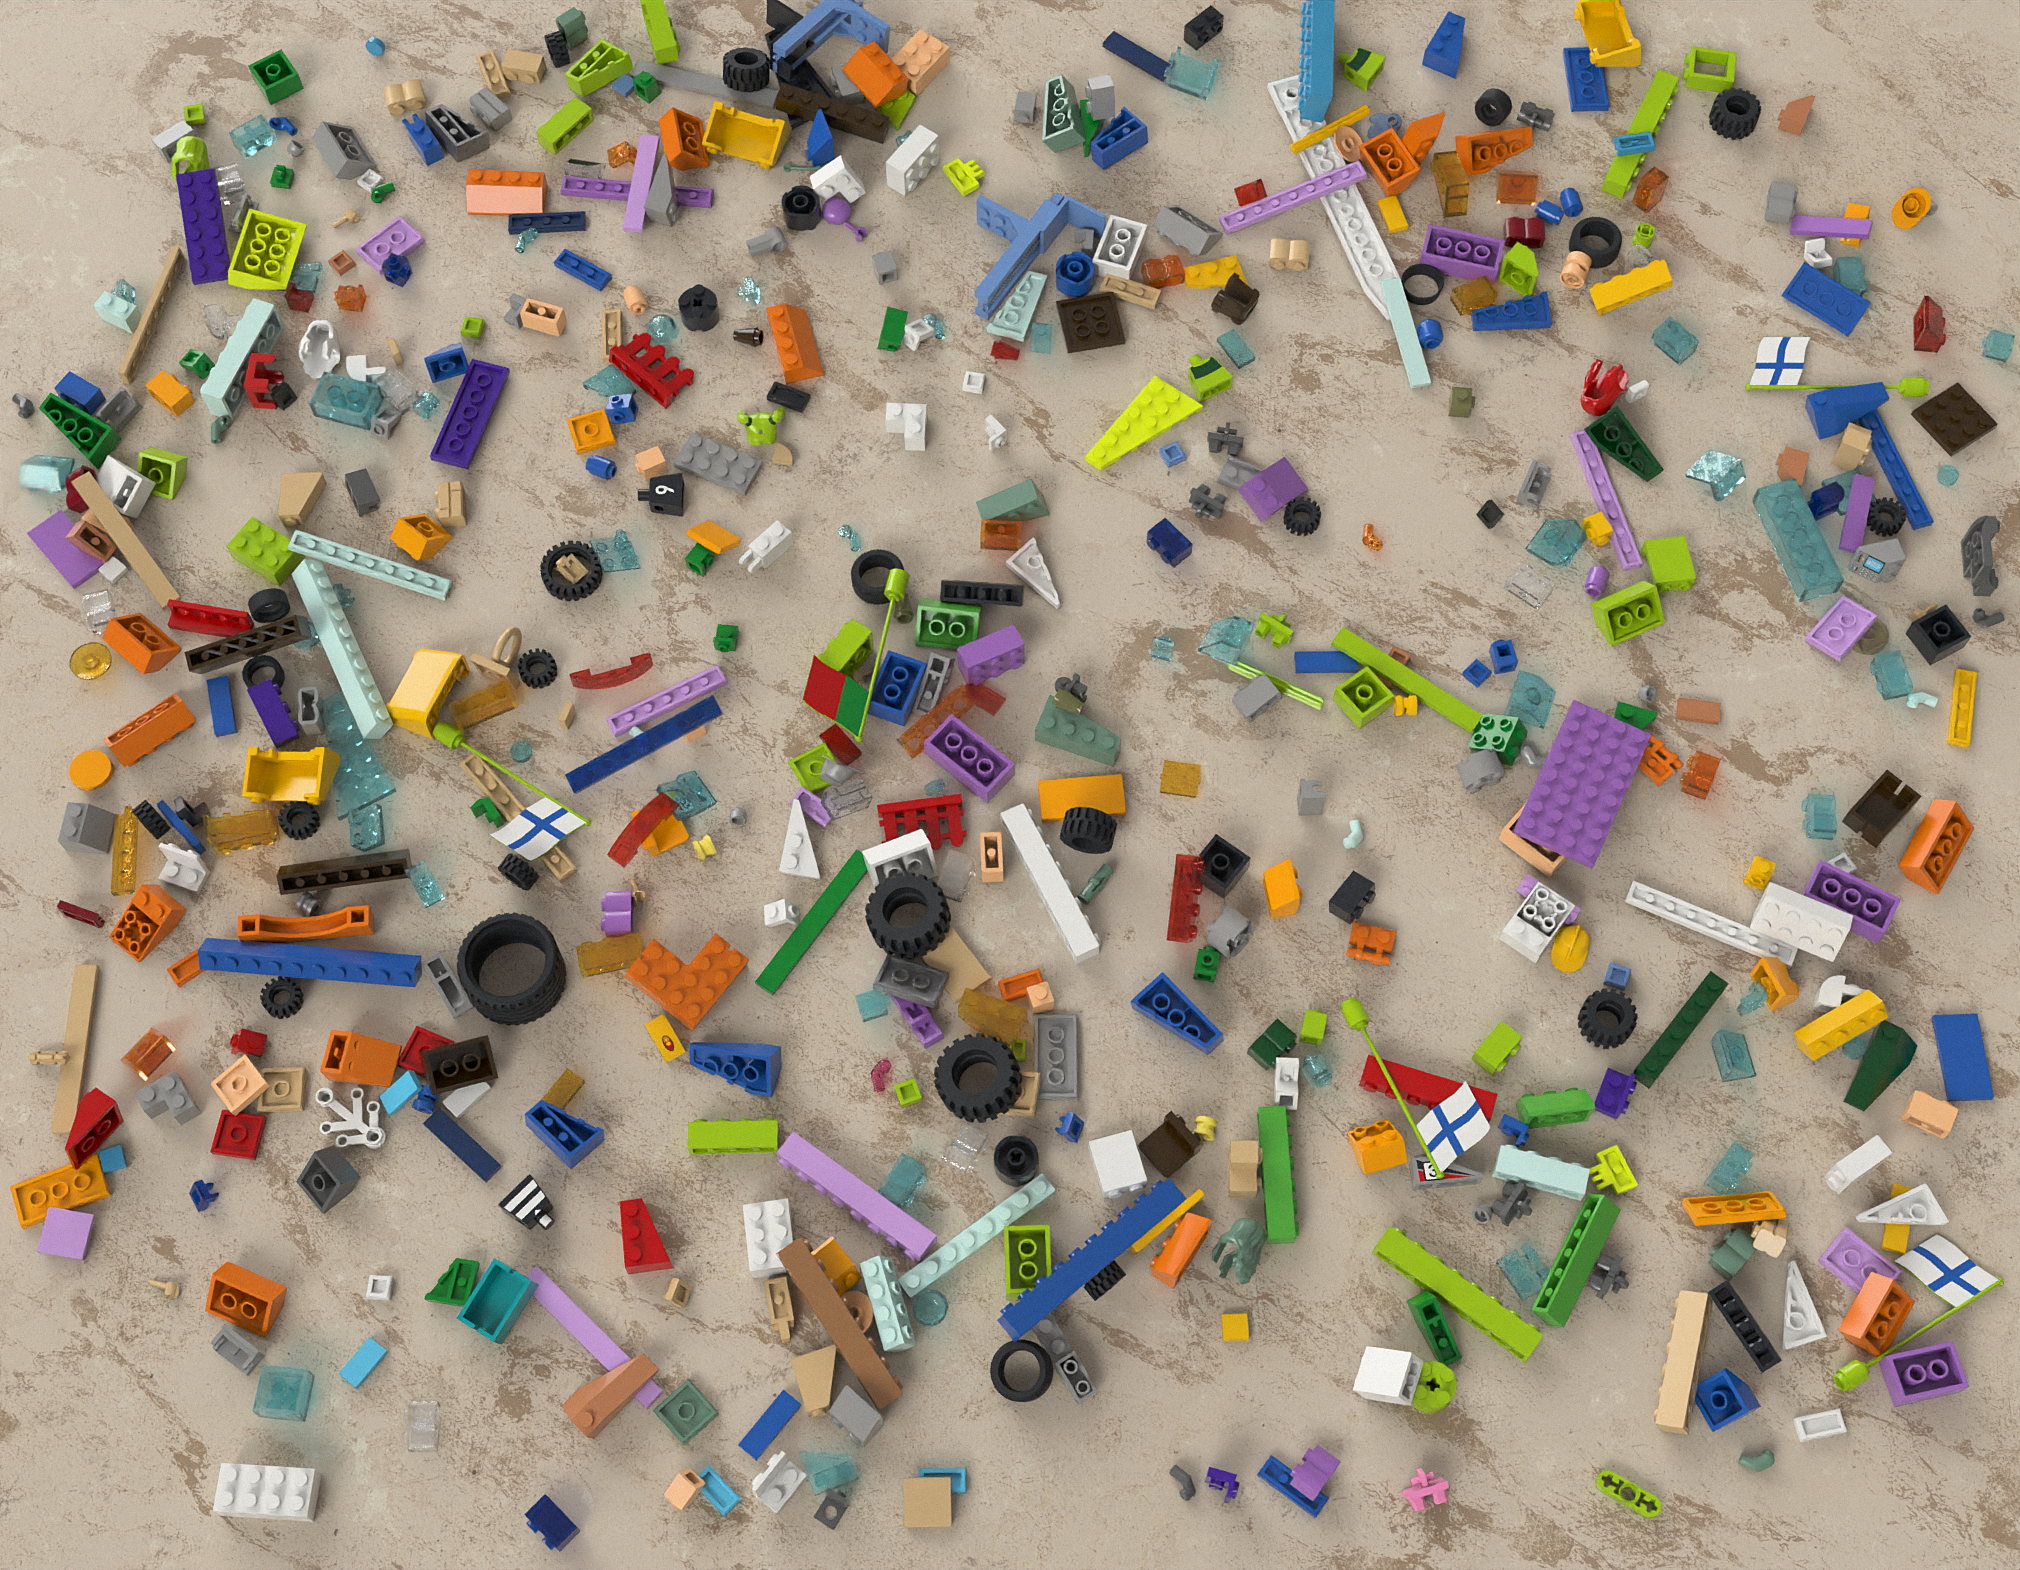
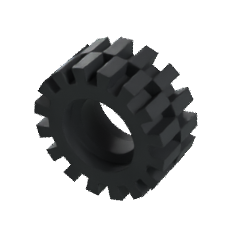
M560 31L544 35L546 46L555 68L570 64L568 49Z
M1301 497L1300 501H1298V498H1294L1293 502L1290 501L1286 505L1283 518L1286 529L1289 530L1291 528L1290 533L1292 534L1296 531L1297 536H1300L1301 533L1307 536L1308 532L1311 535L1314 530L1316 531L1321 518L1319 505L1316 506L1317 502L1313 501L1311 503V498H1307V501H1305L1304 497ZM1297 512H1305L1310 516V519L1299 521L1295 518V514Z
M1883 497L1882 500L1880 498L1877 499L1869 509L1867 527L1871 526V531L1876 530V535L1882 533V537H1886L1887 533L1889 537L1897 534L1906 520L1907 513L1903 511L1905 507L1903 505L1899 507L1900 502L1897 500L1894 503L1893 498H1890L1889 501H1887V497ZM1884 512L1891 515L1893 521H1884L1880 518L1879 513Z
M535 648V652H532V649L528 650L529 655L524 653V659L520 658V664H518V671L522 681L528 687L532 685L533 689H536L537 685H539L540 689L543 688V684L549 686V681L554 682V676L557 677V666L550 652L547 653L544 649L541 652L539 648ZM542 663L545 665V670L539 674H532L530 672V668L534 664Z
M146 800L132 810L133 814L157 840L171 829L162 816Z
M289 801L291 805H283L285 810L280 809L279 813L281 816H278L280 827L289 838L292 839L293 837L294 840H299L300 837L302 840H306V835L310 838L312 837V831L314 833L318 831L316 826H320V817L312 804H308L307 801H296V803ZM301 813L307 815V820L302 825H292L291 821L294 816Z
M508 854L498 866L499 872L507 880H510L512 884H516L517 887L529 891L539 878L538 872L533 867L513 854Z
M278 976L277 981L274 978L270 979L272 983L269 984L267 982L265 984L266 989L262 988L261 990L263 995H260L261 1003L266 1011L274 1018L277 1016L278 1019H283V1016L286 1019L290 1018V1013L293 1015L297 1014L295 1010H300V1003L303 1004L304 1002L302 998L303 992L293 979L290 980L289 977L283 979L282 976ZM288 991L290 998L286 1003L278 1005L274 1002V997L277 993Z
M1114 1260L1090 1279L1083 1288L1096 1301L1125 1277L1126 1274Z

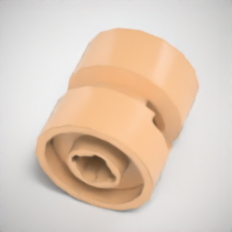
M1580 251L1569 253L1560 275L1562 284L1569 288H1581L1590 269L1591 258Z

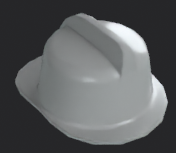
M825 757L820 777L832 785L841 786L846 784L856 772L868 773L834 762Z

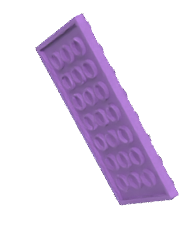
M1573 700L1512 833L1592 869L1652 734Z

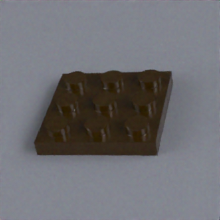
M1113 292L1056 301L1067 353L1125 344V337Z
M1958 382L1913 410L1911 414L1951 457L1994 430L1998 425Z

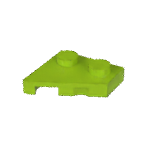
M906 88L904 95L875 108V110L879 114L890 117L889 124L896 131H899L902 121L907 118L909 110L916 102V98Z

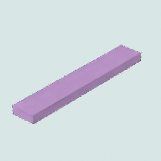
M640 135L623 224L624 232L643 233L646 218L644 204L652 185L660 142L659 136Z
M716 665L607 717L606 720L615 737L629 732L634 726L639 727L727 685L728 682L719 665Z

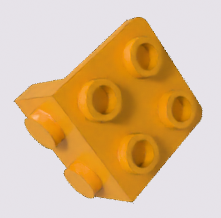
M671 805L645 817L642 816L640 810L631 813L633 821L630 823L635 833H640L642 838L639 841L644 851L648 850L652 858L689 840L688 832L678 813Z

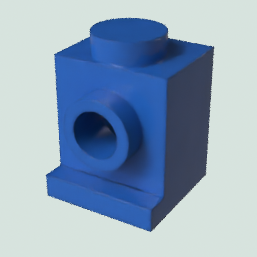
M1498 640L1491 643L1489 653L1494 667V674L1515 671L1518 660L1512 640Z

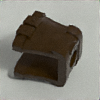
M1234 272L1227 281L1225 291L1221 289L1214 297L1211 307L1215 313L1220 312L1230 317L1235 324L1241 325L1254 310L1260 294L1257 289H1252L1239 278L1240 276ZM1234 299H1236V300H1238V301L1244 303L1246 306L1243 307L1241 304H1239L1238 302H1236Z

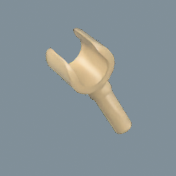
M348 209L345 212V216L332 225L336 228L347 221L355 224L360 220V217L354 210Z
M1934 603L1924 610L1917 607L1910 617L1917 620L1937 608V604Z
M874 668L864 672L855 671L852 679L859 685H863L865 683L864 678L872 675Z
M631 879L633 905L637 907L638 901H643L644 905H646L645 892L638 889L635 879Z
M153 1279L149 1281L150 1285L165 1289L164 1296L178 1298L180 1287L174 1283H162Z

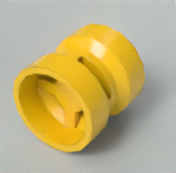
M1410 695L1407 698L1394 696V715L1402 716L1403 714H1408L1409 716H1416L1417 696Z

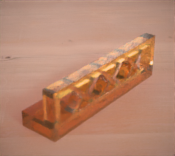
M963 684L952 690L896 739L912 759L924 749L923 739L930 737L923 736L924 728L927 725H935V732L938 726L942 724L939 723V715L943 711L950 712V715H953V712L958 713L955 717L959 719L974 706L964 694L967 689ZM959 697L967 705L962 710L954 709V702ZM912 738H920L919 748L913 751L907 743Z

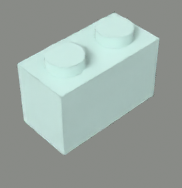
M106 291L103 292L93 305L101 319L130 333L136 330L142 318L136 305Z

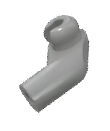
M1523 745L1521 747L1520 756L1524 763L1529 767L1542 769L1546 759L1537 757L1530 745Z

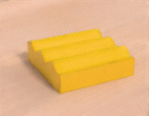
M1247 1313L1221 1314L1223 1341L1249 1340Z

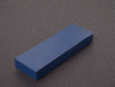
M564 249L554 261V266L600 292L612 279L610 273L567 249Z
M1342 651L1294 653L1295 673L1358 672V662Z
M228 676L206 680L215 736L221 737L237 733Z
M164 800L157 803L161 813L192 848L200 855L204 853L206 849L199 839Z
M783 1389L738 1446L757 1461L802 1406L801 1403Z
M1271 1455L1257 1476L1312 1517L1316 1518L1329 1497L1320 1491L1314 1501L1310 1500L1290 1485L1293 1479L1290 1475L1292 1470Z

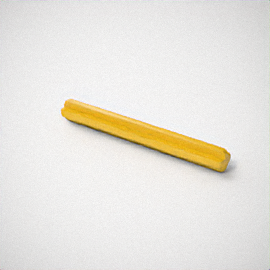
M1363 105L1295 141L1290 145V150L1293 154L1305 150L1333 135L1339 127L1349 126L1370 115V108L1367 105Z

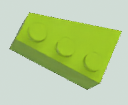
M640 0L646 31L657 64L679 60L680 44L678 40L675 41L677 39L674 28H671L673 27L671 17L667 15L664 1Z
M600 39L565 73V77L570 90L585 97L632 71L634 68L629 53Z

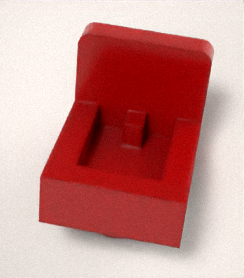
M241 1028L231 1037V1054L236 1055L238 1052L262 1057L267 1035Z

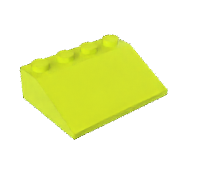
M249 209L228 270V284L245 289L286 290L307 224Z

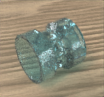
M423 391L419 402H416L412 409L420 417L429 419L433 414L432 410L437 408L440 401L432 393Z

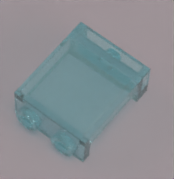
M1178 46L1176 53L1172 52L1169 63L1172 65L1171 67L1167 66L1163 77L1167 79L1164 85L1206 101L1220 61L1213 58L1211 65L1180 54L1182 47Z

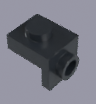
M182 796L174 800L176 815L181 820L185 819L192 827L204 822L210 816L205 802L193 808Z

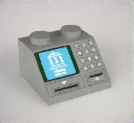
M1898 538L1859 546L1847 567L1849 571L1874 583H1888L1895 579L1906 561V557Z

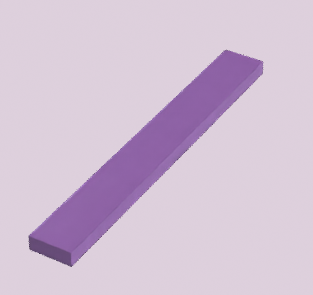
M564 176L560 192L563 196L628 201L631 182ZM675 186L677 206L711 208L714 196L713 189Z

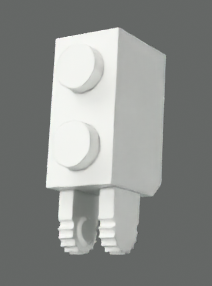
M778 520L775 521L748 546L749 550L742 555L739 563L744 566L754 559L748 566L750 573L756 572L761 566L764 568L770 566L793 545L792 532Z

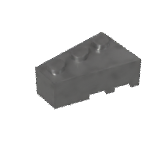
M440 104L425 111L427 126L457 163L490 148L488 131L485 129L482 131L475 127V123L465 121L460 117V114L445 105Z

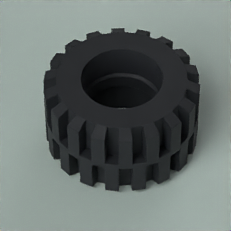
M744 47L732 49L723 56V80L727 87L740 92L760 91V89L768 86L770 59L766 53L754 48Z
M1735 88L1725 89L1715 98L1709 114V124L1712 125L1713 131H1717L1716 134L1719 136L1723 135V138L1727 139L1729 137L1731 140L1738 138L1740 140L1744 136L1748 137L1754 131L1761 114L1760 101L1756 100V96L1754 94L1751 95L1748 90L1743 91L1742 88H1738V90Z
M1070 808L1065 813L1060 840L1070 848L1083 853L1103 854L1112 849L1117 822L1109 814L1094 808Z
M1607 988L1602 989L1601 992L1597 990L1593 992L1592 996L1589 995L1578 1014V1028H1582L1580 1033L1582 1036H1587V1042L1593 1041L1595 1043L1594 1046L1598 1048L1600 1045H1603V1049H1608L1610 1045L1612 1048H1617L1619 1044L1622 1045L1626 1042L1635 1029L1636 1020L1638 1019V1014L1635 1013L1636 1006L1631 1005L1632 1000L1630 997L1626 999L1624 997L1625 993L1620 992L1618 994L1616 989H1611L1608 992ZM1605 1010L1613 1013L1618 1019L1619 1025L1616 1027L1603 1025L1598 1020L1596 1012Z

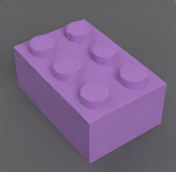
M1014 624L957 648L958 668L967 686L980 685L991 677H999L1005 671L1018 669L1024 664V643Z
M1953 1341L1888 1355L1879 1361L1894 1407L1961 1393L1969 1387Z

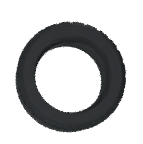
M1589 217L1578 222L1573 228L1569 240L1570 253L1580 251L1587 254L1592 260L1590 268H1604L1612 264L1617 258L1622 245V234L1612 221L1603 217ZM1590 235L1603 238L1610 247L1603 250L1591 249L1582 242L1581 238Z
M873 549L864 552L855 560L851 569L854 592L863 601L874 605L891 602L884 594L886 585L872 587L865 584L861 578L867 570L874 567L904 570L902 562L896 555L886 550Z
M1018 1339L1016 1342L1012 1340L1001 1346L993 1356L990 1367L991 1380L995 1389L1006 1399L1015 1402H1030L1041 1397L1050 1387L1053 1379V1363L1050 1355L1038 1343ZM1022 1350L1028 1351L1036 1357L1039 1363V1378L1031 1389L1017 1391L1012 1389L1007 1383L1004 1367L1006 1361L1013 1353Z

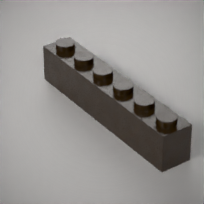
M783 82L781 83L776 97V110L814 122L817 111L822 109L828 127L874 142L884 143L889 129L890 117Z
M293 615L184 653L189 672L204 674L312 638L308 618Z
M409 849L284 865L280 866L276 877L280 895L410 878L413 867Z

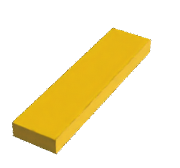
M1956 668L1954 671L1947 744L1964 748L1970 746L1977 672Z
M1198 1189L1128 1248L1133 1255L1137 1254L1199 1202L1205 1195L1201 1189Z

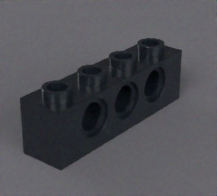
M943 579L941 580L940 601L1022 607L1025 585Z
M1728 1280L1708 1292L1762 1373L1783 1361Z

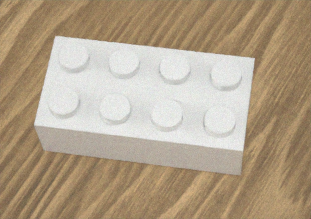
M1769 882L1753 914L1750 929L1833 962L1850 931L1853 915Z
M221 1463L213 1512L220 1516L314 1522L321 1473L311 1468Z

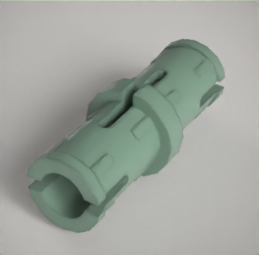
M1103 864L1095 876L1089 878L1088 884L1077 896L1082 903L1089 904L1097 892L1103 890V885L1114 873L1112 868Z

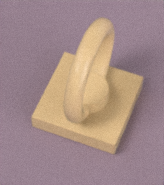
M513 626L501 635L494 648L491 660L476 653H473L470 659L480 674L514 689H517L520 682L509 667L515 661L521 647L522 633L520 629ZM511 636H514L511 650L503 661L500 659L507 641Z

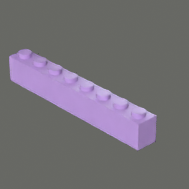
M794 1131L777 1151L778 1162L788 1170L792 1168L797 1172L796 1176L805 1183L810 1181L814 1184V1189L823 1196L825 1194L833 1198L831 1201L839 1208H847L850 1211L849 1214L855 1220L860 1222L862 1219L868 1224L867 1227L873 1233L884 1235L888 1244L894 1248L899 1246L904 1250L903 1254L910 1260L914 1261L916 1259L922 1262L937 1242L936 1234Z

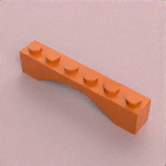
M369 905L346 907L340 911L313 917L290 918L261 914L238 916L237 936L241 941L282 943L374 935V914Z

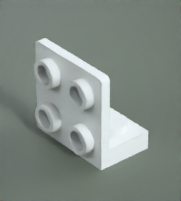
M160 843L159 848L168 859L158 877L160 882L199 895L210 874L206 863L201 860L200 855L195 851L188 850L186 852L180 850V847L175 844L169 843L166 845Z
M783 1451L779 1455L774 1454L767 1464L769 1466L764 1474L759 1473L752 1482L754 1485L752 1491L756 1498L777 1515L807 1478L804 1472L788 1460L786 1453Z

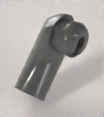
M16 393L12 401L19 405L20 411L18 415L21 418L27 419L29 414L32 413L33 404L29 399Z

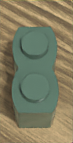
M575 7L556 18V25L569 51L588 39V28L584 21L586 20L585 15Z
M1740 1226L1736 1231L1731 1228L1723 1237L1726 1242L1722 1247L1717 1244L1709 1253L1712 1258L1708 1263L1729 1281L1757 1251L1753 1247L1754 1238L1750 1237Z

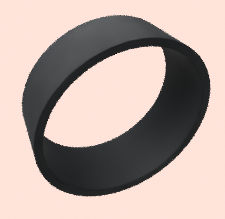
M1428 264L1410 266L1404 271L1401 278L1406 299L1416 305L1433 303L1437 300L1444 287V278L1441 272ZM1425 275L1436 282L1438 293L1431 297H1417L1409 293L1404 284L1412 276Z

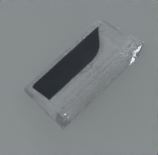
M569 158L563 166L565 175L602 179L606 168L605 163Z

